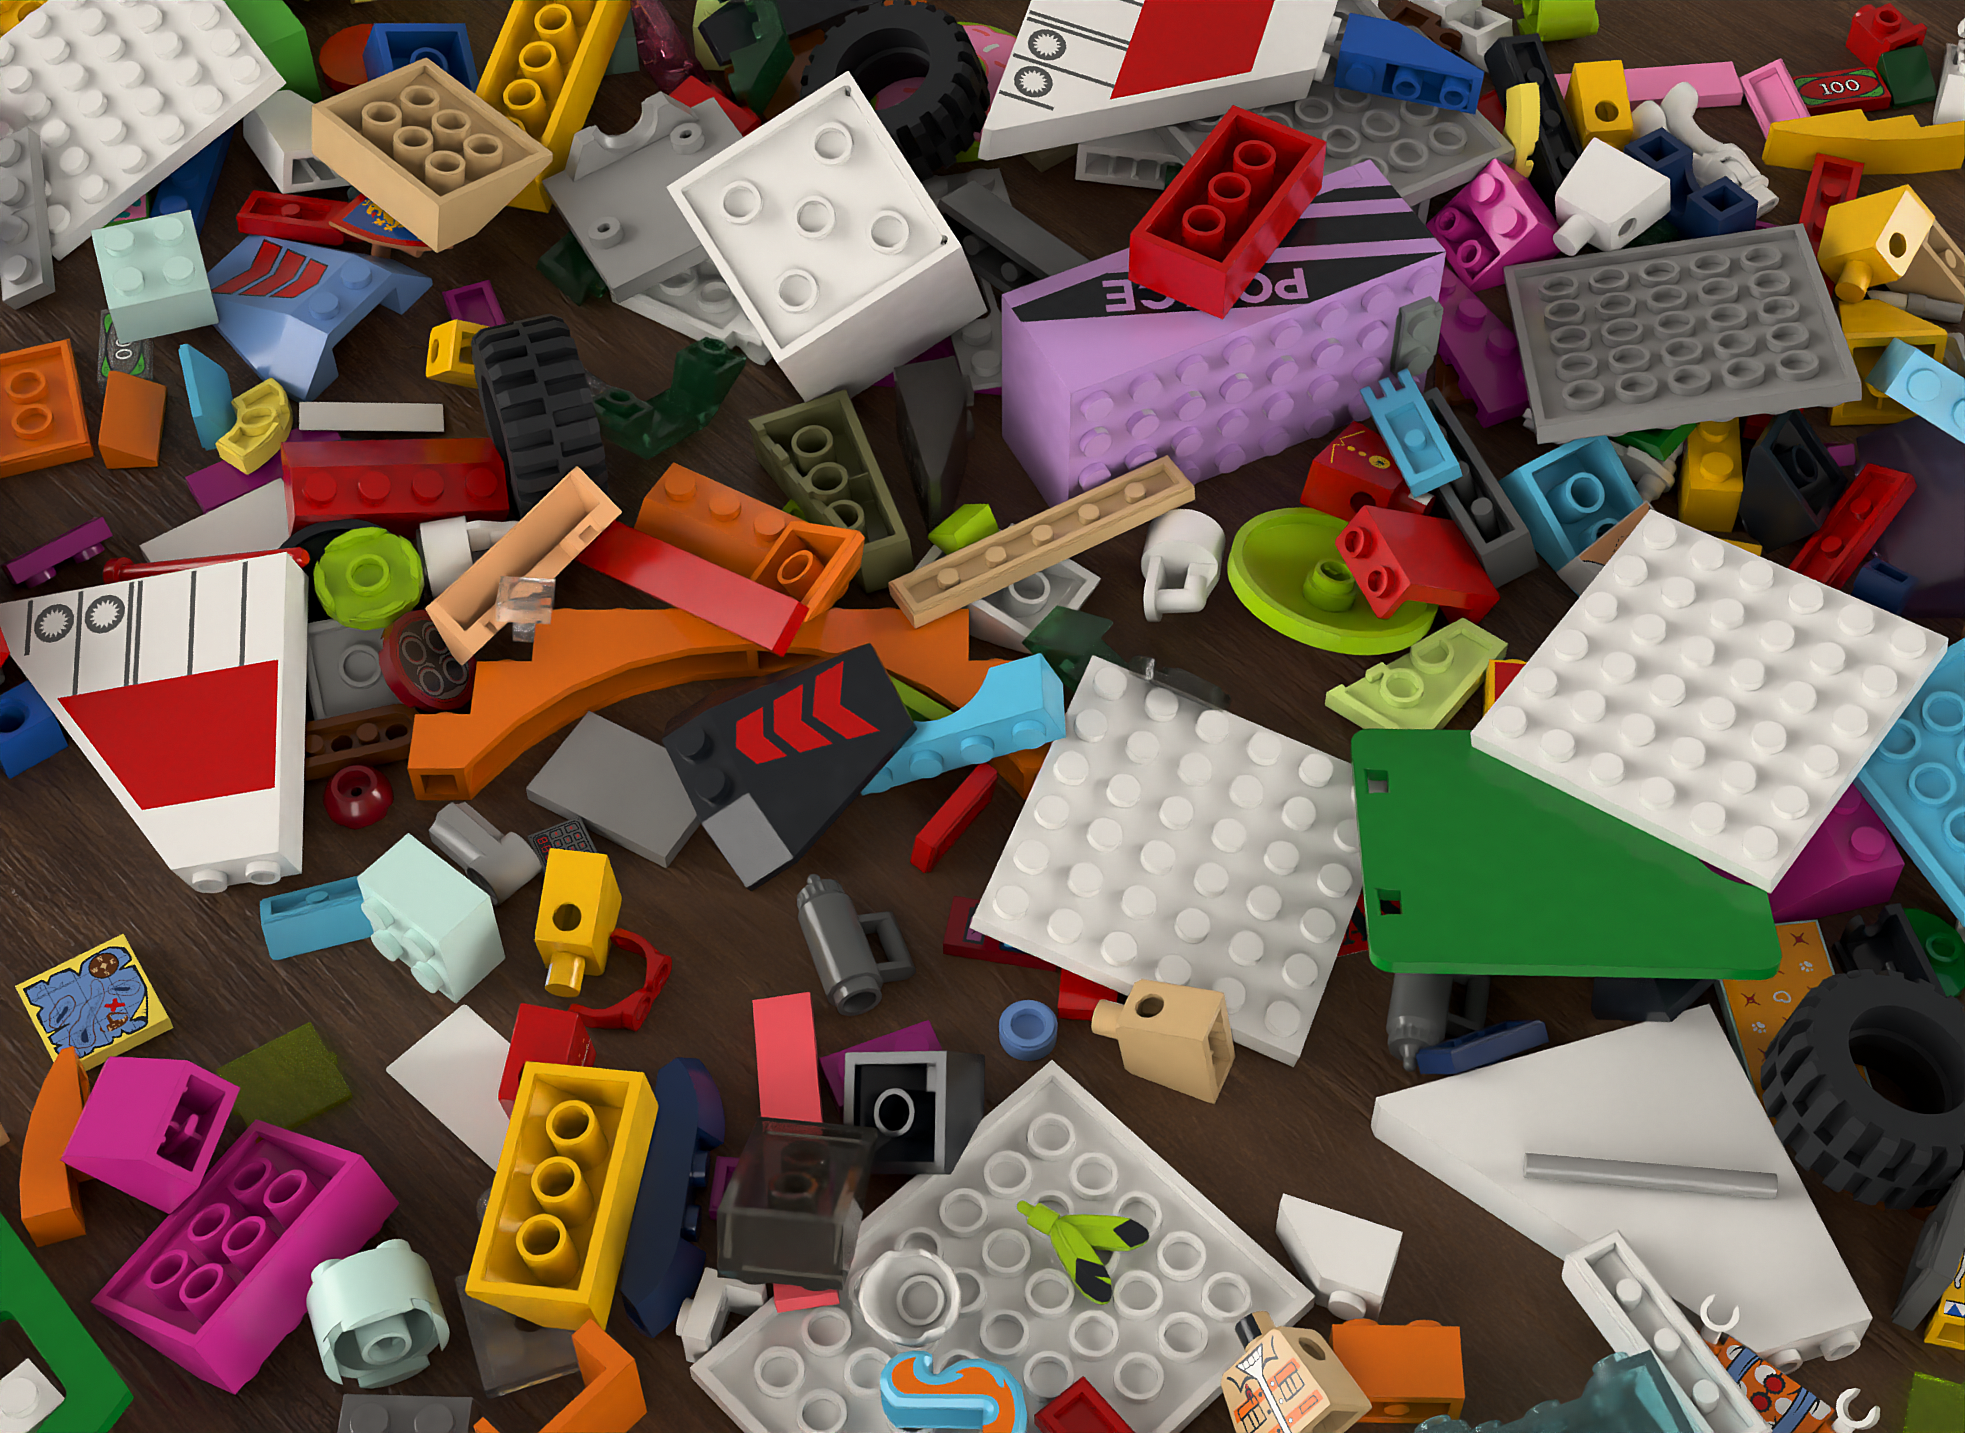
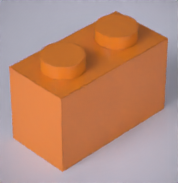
M1352 1319L1343 1324H1332L1328 1345L1372 1405V1408L1357 1422L1458 1424L1465 1400L1460 1327L1442 1326L1439 1322L1433 1320H1416L1408 1323L1406 1326L1379 1325L1376 1321L1370 1319Z

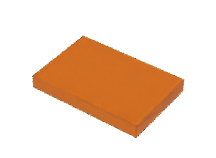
M70 338L0 354V479L95 457L74 349Z

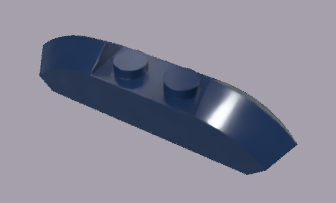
M676 1057L658 1070L654 1096L659 1108L634 1208L620 1289L627 1318L640 1334L650 1338H654L663 1331L679 1314L686 1298L690 1299L702 1274L707 1254L689 1242L699 1241L702 1207L701 1205H695L697 1187H707L711 1162L710 1151L724 1143L725 1117L717 1086L704 1064L697 1058Z

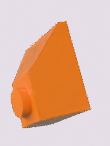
M791 520L750 577V580L793 598L810 608L803 621L807 622L832 608L836 601L846 593L849 582L861 567L865 537L859 530Z

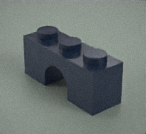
M1663 127L1624 146V154L1670 179L1671 210L1658 221L1682 241L1755 230L1758 200L1727 176L1701 188L1693 173L1694 151Z

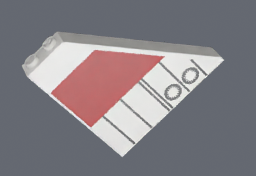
M1031 0L985 121L977 158L988 161L1223 115L1228 112L1232 105L1249 110L1307 98L1312 80L1319 82L1323 80L1331 54L1323 52L1322 49L1324 44L1334 45L1342 18L1333 16L1338 0Z
M287 552L0 604V628L11 657L168 867L198 892L219 893L226 890L229 885L248 882L260 885L273 884L278 882L281 877L302 874L309 577Z

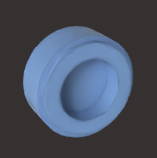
M1022 1000L1011 1004L1004 1010L999 1020V1040L1002 1048L1013 1058L1022 1061H1034L1045 1057L1053 1050L1057 1042L1058 1023L1056 1016L1047 1005L1038 1001Z

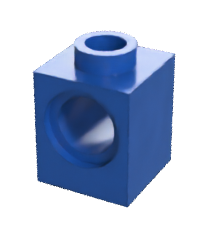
M29 680L0 695V767L9 779L68 747L55 714Z

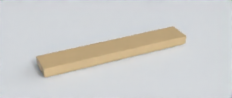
M1168 455L1163 456L888 582L890 595L915 629L1195 500V488Z

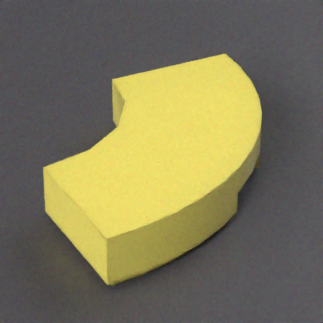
M1537 82L1519 84L1506 89L1507 111L1502 135L1516 149L1513 163L1507 166L1527 179L1534 164L1533 160H1527V156L1533 154L1535 142L1538 141L1540 95Z
M273 378L265 380L231 401L237 422L228 433L215 443L220 458L246 475L251 474L271 459L280 449L281 442L287 440L292 429L293 412L284 388Z

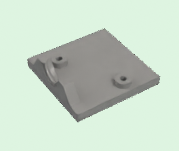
M660 91L641 102L642 114L640 120L631 130L617 136L607 135L601 132L596 125L589 126L575 133L565 170L542 181L548 197L618 304L710 258L666 187L743 138L714 97L690 108Z

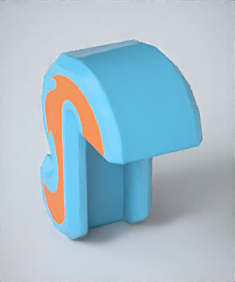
M907 1351L889 1360L881 1372L880 1391L883 1411L896 1428L983 1429V1433H1027V1411L1022 1386L1006 1367L983 1358L967 1359L953 1364L939 1374H933L932 1354L926 1351Z

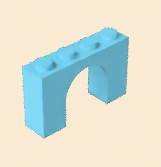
M1894 337L1864 381L1965 444V378L1919 349Z

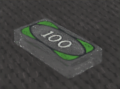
M109 309L101 310L97 383L101 394L106 393L109 371H120L152 381L154 337L120 344Z

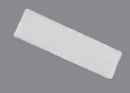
M299 402V430L444 432L443 404Z

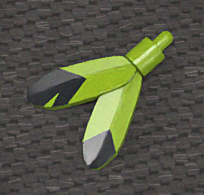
M1023 1200L1019 1201L1016 1206L1020 1213L1029 1217L1027 1220L1028 1225L1050 1236L1051 1244L1079 1291L1085 1297L1100 1305L1108 1304L1111 1300V1278L1093 1249L1131 1251L1147 1243L1150 1236L1148 1230L1143 1225L1130 1218L1087 1214L1065 1215L1061 1217L1059 1213L1040 1202L1034 1207Z

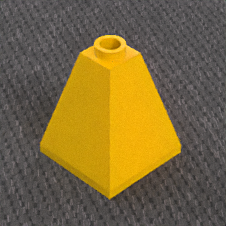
M1879 299L1862 300L1857 303L1839 301L1836 314L1861 380L1862 400L1844 402L1839 406L1828 407L1827 421L1829 425L1929 422L1864 380L1894 337L1919 349L1942 364L1948 337L1946 330Z

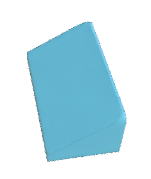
M189 344L180 345L178 351L196 430L202 448L205 447L206 451L216 449L215 443L217 440L228 433L237 422V417L231 405L233 397L228 374L220 365Z
M358 876L262 899L260 901L261 926L270 957L273 960H280L371 937L374 931L371 921L361 909L364 899L357 880Z

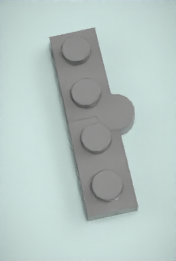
M28 126L0 139V278L2 300L15 310L55 292L40 135Z

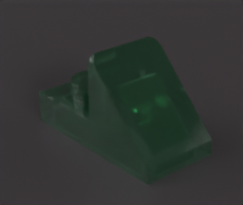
M1057 605L1022 641V644L1033 655L1041 653L1059 679L1074 693H1076L1092 655L1137 673L1101 639L1105 632L1114 624L1111 620Z

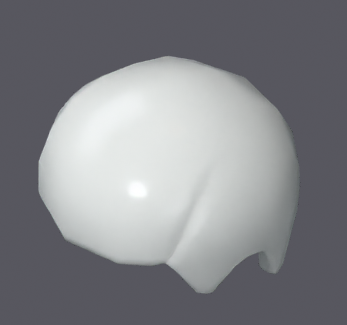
M924 1249L888 1250L879 1255L864 1272L858 1299L866 1322L882 1338L898 1345L912 1347L930 1344L942 1339L944 1333L951 1330L959 1318L962 1291L954 1270L935 1254H930V1252Z

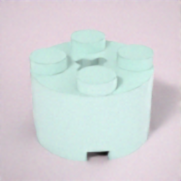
M402 1239L388 1240L381 1243L376 1249L360 1252L343 1260H326L312 1271L311 1279L313 1284L307 1294L306 1306L324 1370L332 1381L343 1385L341 1376L356 1378L360 1388H378L392 1385L420 1373L430 1365L427 1355L438 1343L440 1344L441 1351L447 1345L450 1334L430 1267L422 1256L411 1250L410 1244Z

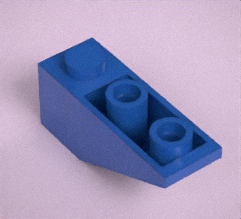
M1350 13L1340 47L1334 87L1475 114L1485 72L1399 22Z

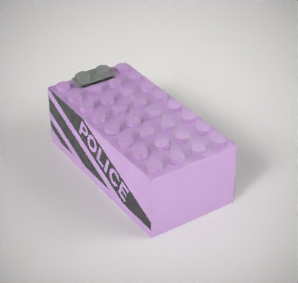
M1369 159L1323 176L1321 190L1223 320L1129 281L1130 247L1002 294V437L1048 506L1052 508L1166 455L1170 457L1194 486L1196 483L1219 474L1233 472L1240 466L1257 459L1276 455L1284 449L1308 439L1320 438L1329 431L1353 421H1363L1371 415L1359 390L1369 385L1374 391L1376 399L1384 397L1378 381L1389 377L1397 391L1403 388L1398 380L1397 372L1405 368L1409 370L1419 391L1423 394L1427 369L1433 363V356L1437 352L1444 309L1438 302L1446 250Z

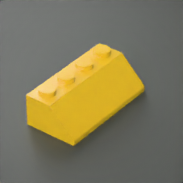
M525 1062L465 1286V1292L468 1296L542 1327L577 1331L591 1318L605 1331L659 1108L644 1072Z

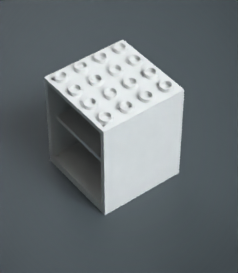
M846 71L666 187L773 358L805 402L845 389L851 399L987 312L961 244L849 71Z

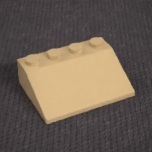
M427 57L312 105V154L437 253L476 235L553 161V153Z

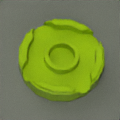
M377 527L352 529L333 539L324 549L325 554L321 557L319 564L317 560L313 571L315 592L327 615L345 627L372 630L386 628L406 612H411L419 603L425 585L421 559L411 542L399 535V538L396 535L388 534L387 529Z

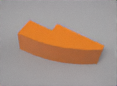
M74 1046L61 1049L47 1074L31 1113L23 1146L19 1183L21 1220L37 1248L86 1235L79 1182L94 1179L95 1177L60 1161L91 1094L88 1075Z

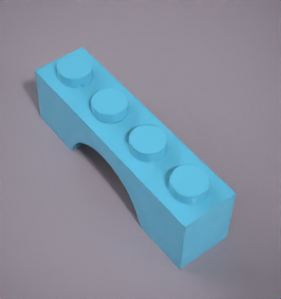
M1041 653L989 668L979 691L964 707L938 720L927 722L914 721L917 727L915 733L862 790L861 794L867 795L884 792L894 786L922 778H933L943 772L971 764L985 763L992 758L1024 749L1038 748L1045 743L1066 738L1062 681Z

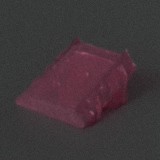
M630 0L637 28L634 29L637 49L645 68L659 91L670 95L691 75L705 85L713 82L660 0Z

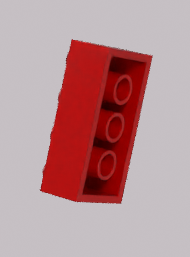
M1232 105L1130 233L1128 280L1223 320L1321 190L1327 142Z

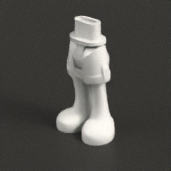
M1681 82L1674 86L1667 93L1660 106L1654 101L1648 100L1640 104L1632 112L1633 133L1630 142L1663 127L1694 151L1693 173L1701 188L1727 176L1758 200L1757 218L1770 212L1778 204L1779 197L1767 188L1768 178L1760 174L1743 150L1733 143L1723 144L1711 138L1696 124L1693 115L1698 105V93L1688 82Z

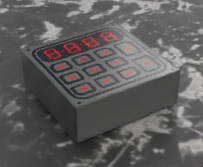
M580 816L527 836L529 846L540 860L542 865L541 872L544 878L550 848L598 853Z

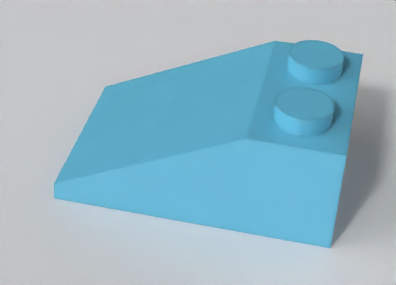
M1605 435L1575 439L1517 468L1498 481L1528 528L1534 549L1555 572L1559 571L1643 503L1640 494L1610 440Z

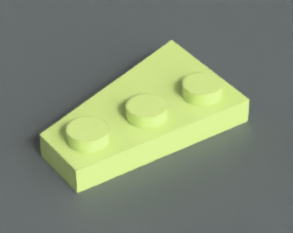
M1462 617L1412 645L1410 653L1388 665L1381 662L1366 670L1364 678L1348 687L1341 684L1326 692L1325 706L1363 729L1442 730L1485 681L1489 659L1503 660L1505 658L1508 643Z

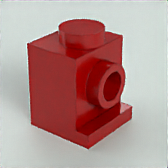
M1891 3L1878 8L1872 4H1867L1861 7L1853 16L1845 46L1866 66L1875 65L1877 67L1879 57L1884 52L1922 45L1927 27L1923 23L1914 25Z

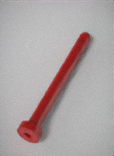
M293 547L134 564L127 557L109 559L103 569V580L106 585L287 552L298 566L303 568L309 563L310 556L305 549Z

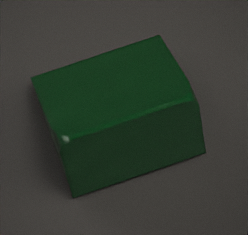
M1922 45L1888 51L1880 55L1876 68L1892 96L1890 105L1893 109L1936 100L1937 91L1927 55Z

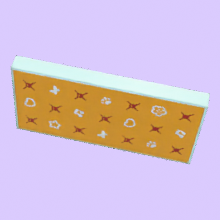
M1817 919L1775 924L1782 958L1779 971L1772 978L1766 980L1717 979L1713 983L1733 1051L1765 1112L1766 1108L1762 1095L1766 1090L1762 1089L1760 1076L1761 1066L1766 1061L1765 1052L1770 1042L1811 988L1818 987L1822 980L1835 975ZM1855 1064L1860 1075L1872 1088L1866 1067ZM1775 1117L1769 1118L1774 1127L1777 1123Z

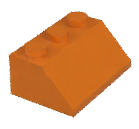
M673 462L644 497L634 529L750 579L790 521H806Z

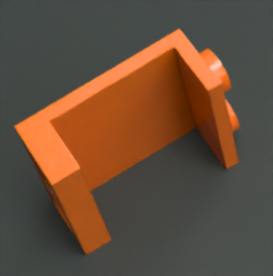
M590 1318L571 1335L585 1389L538 1433H626L647 1413L635 1359ZM484 1417L473 1426L475 1433H500Z

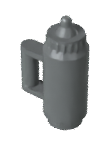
M811 874L807 879L808 885L797 895L798 921L828 1002L836 1006L838 1012L842 1015L855 1016L873 1009L881 1001L883 983L906 980L916 973L915 965L893 912L886 911L858 915L851 897L845 894L841 884L832 879L821 880L817 874ZM865 934H878L888 962L876 964Z
M1395 973L1386 1032L1389 1035L1388 1048L1390 1053L1403 1061V1067L1406 1071H1415L1418 1065L1416 1053H1419L1420 1049L1432 1047L1443 1042L1445 1033L1459 1037L1485 1027L1491 975ZM1453 981L1466 986L1462 1017L1449 1013Z

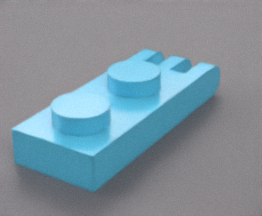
M1405 368L1397 372L1398 380L1403 388L1396 391L1389 377L1378 381L1384 397L1376 399L1375 393L1369 385L1359 391L1410 492L1416 498L1463 475L1456 457L1409 370Z

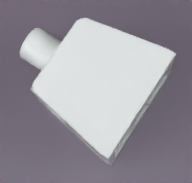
M1594 137L1556 192V221L1560 228L1553 235L1555 245L1569 256H1574L1587 242L1604 252L1620 250L1671 210L1670 179Z

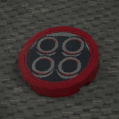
M426 610L406 612L384 629L381 639L384 638L383 649L378 652L379 666L386 684L399 701L409 708L417 706L421 710L427 711L424 714H437L440 712H454L473 697L477 665L475 656L473 655L462 666L450 653Z

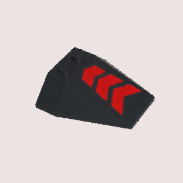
M871 643L713 691L668 720L662 741L701 824L745 887L752 892L799 862L915 733L917 727L875 648Z

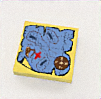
M124 934L15 986L53 1062H55L61 1049L74 1046L85 1071L104 1063L110 1056L116 1057L173 1028L164 1007Z

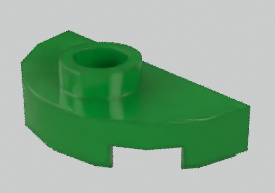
M1903 908L1946 996L1952 995L1954 998H1957L1965 988L1964 941L1959 933L1940 917L1919 909Z

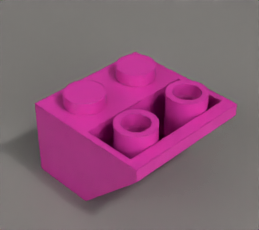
M1496 158L1426 224L1427 229L1446 250L1445 257L1460 280L1473 293L1505 284L1503 266L1552 260L1561 251L1553 241V235L1559 230L1560 226L1525 176Z
M110 1056L103 1065L60 1161L170 1215L199 1188L240 1087L188 1060Z

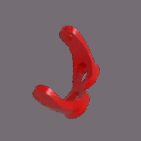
M616 928L610 936L611 942L621 949L637 953L647 962L644 987L606 1009H592L579 1004H571L567 1011L579 1013L586 1027L628 1029L636 1032L645 1021L654 1000L660 994L670 975L672 959L670 956L660 953L642 936Z

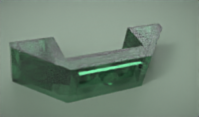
M718 0V1H719V3H723V2H726V1H728V0ZM744 0L749 12L756 11L759 21L752 23L758 43L730 53L735 72L728 74L732 91L736 100L739 102L745 99L750 109L756 115L764 112L795 60L777 0Z
M706 336L676 353L671 387L644 402L636 398L632 392L615 386L592 398L593 406L598 419L600 433L606 439L645 460L654 457L709 425L745 367L747 357L728 348L727 344L723 341Z

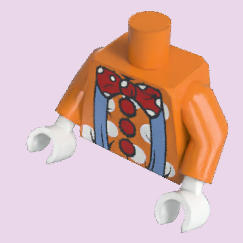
M1717 1293L1706 1297L1703 1301L1700 1315L1704 1325L1701 1331H1697L1773 1430L1772 1433H1852L1855 1429H1869L1878 1422L1880 1408L1877 1405L1870 1410L1867 1417L1862 1421L1856 1422L1850 1417L1848 1405L1860 1393L1861 1390L1857 1388L1847 1389L1841 1393L1836 1403L1838 1418L1835 1421H1831L1830 1418L1835 1411L1832 1407L1731 1336H1729L1724 1345L1719 1341L1721 1333L1732 1329L1739 1321L1741 1313L1738 1304L1733 1311L1730 1322L1720 1325L1713 1322L1708 1314L1709 1305L1713 1302Z

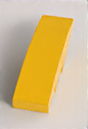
M1862 109L1772 122L1762 154V160L1766 165L1812 171L1816 154L1820 153L1865 163L1862 175L1915 174L1959 169L1962 167L1965 158V120L1920 127L1914 115L1868 121Z

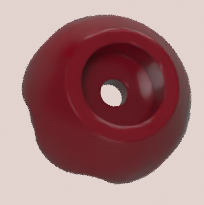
M362 764L350 765L337 771L329 779L323 792V805L330 819L338 825H344L354 830L382 820L387 814L388 807L392 805L394 800L393 789L388 778L377 769Z

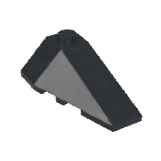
M730 0L702 21L697 28L719 67L744 61L820 28L826 33L834 25L838 28L846 22L845 17L857 11L859 15L868 11L869 5L879 2L884 3L886 0Z

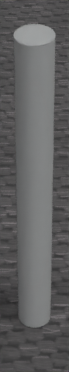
M1525 1153L1524 1178L1773 1199L1776 1198L1778 1189V1178L1775 1173Z

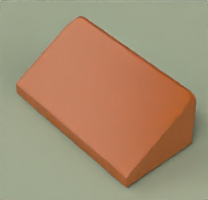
M109 371L98 440L99 449L107 469L158 467L168 395L165 385L120 371Z

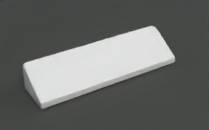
M1619 1229L1566 1255L1562 1271V1280L1675 1433L1773 1432Z

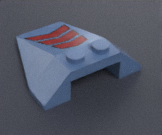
M253 234L247 236L207 273L219 323L212 325L263 382L269 378L275 379L284 388L287 397L297 403L312 402L339 376L332 348L372 309L381 304L402 315L433 285L430 277L394 259Z

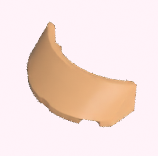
M578 466L569 472L494 546L425 608L450 653L462 666L622 513Z

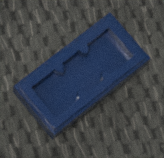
M1539 1019L1506 1020L1438 1043L1432 1047L1420 1049L1419 1053H1416L1420 1074H1457L1466 1070L1472 1071L1504 1062L1503 1057L1547 1043L1549 1039L1544 1021L1540 1022Z

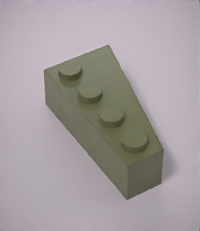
M846 389L748 420L758 462L789 500L795 501L803 511L806 521L813 524L859 530L865 537L861 567L853 578L866 594L889 587L888 582L906 575L915 569L908 534Z

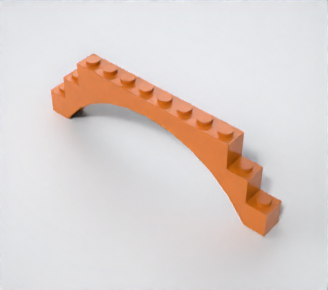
M833 607L807 622H802L784 657L677 608L665 610H629L626 608H615L612 610H575L572 608L537 610L532 661H515L511 659L477 661L470 714H455L452 712L415 714L407 769L416 800H472L524 751L574 720L585 716L588 711L595 712L634 695L692 681L753 676L762 677L871 643L890 676L954 713L964 707L976 695L986 678L989 668L1015 660L998 658L969 660V609L955 610L915 629L901 609L891 607L881 609H842ZM1053 741L1045 743L1038 748L1024 749L992 758L988 763L998 771L1024 800H1027Z

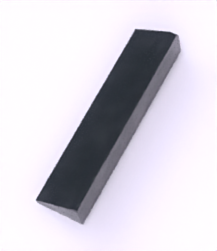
M1539 33L1501 37L1486 51L1484 61L1505 116L1507 111L1506 89L1525 83L1537 82V85H1539L1538 141L1535 142L1533 154L1527 156V160H1533L1534 163L1529 180L1556 220V192L1583 153V148Z

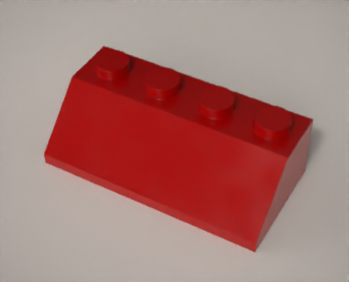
M491 438L281 442L280 449L289 537L317 522L359 519L387 529L399 538V535H401L405 539L416 538V529H420V523L466 516L467 522L477 520L505 522L510 510L504 462Z

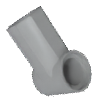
M451 802L437 813L434 824L428 830L431 841L465 870L468 879L490 896L492 905L496 907L542 871L539 858L523 838L513 832L503 835L466 802L460 804Z

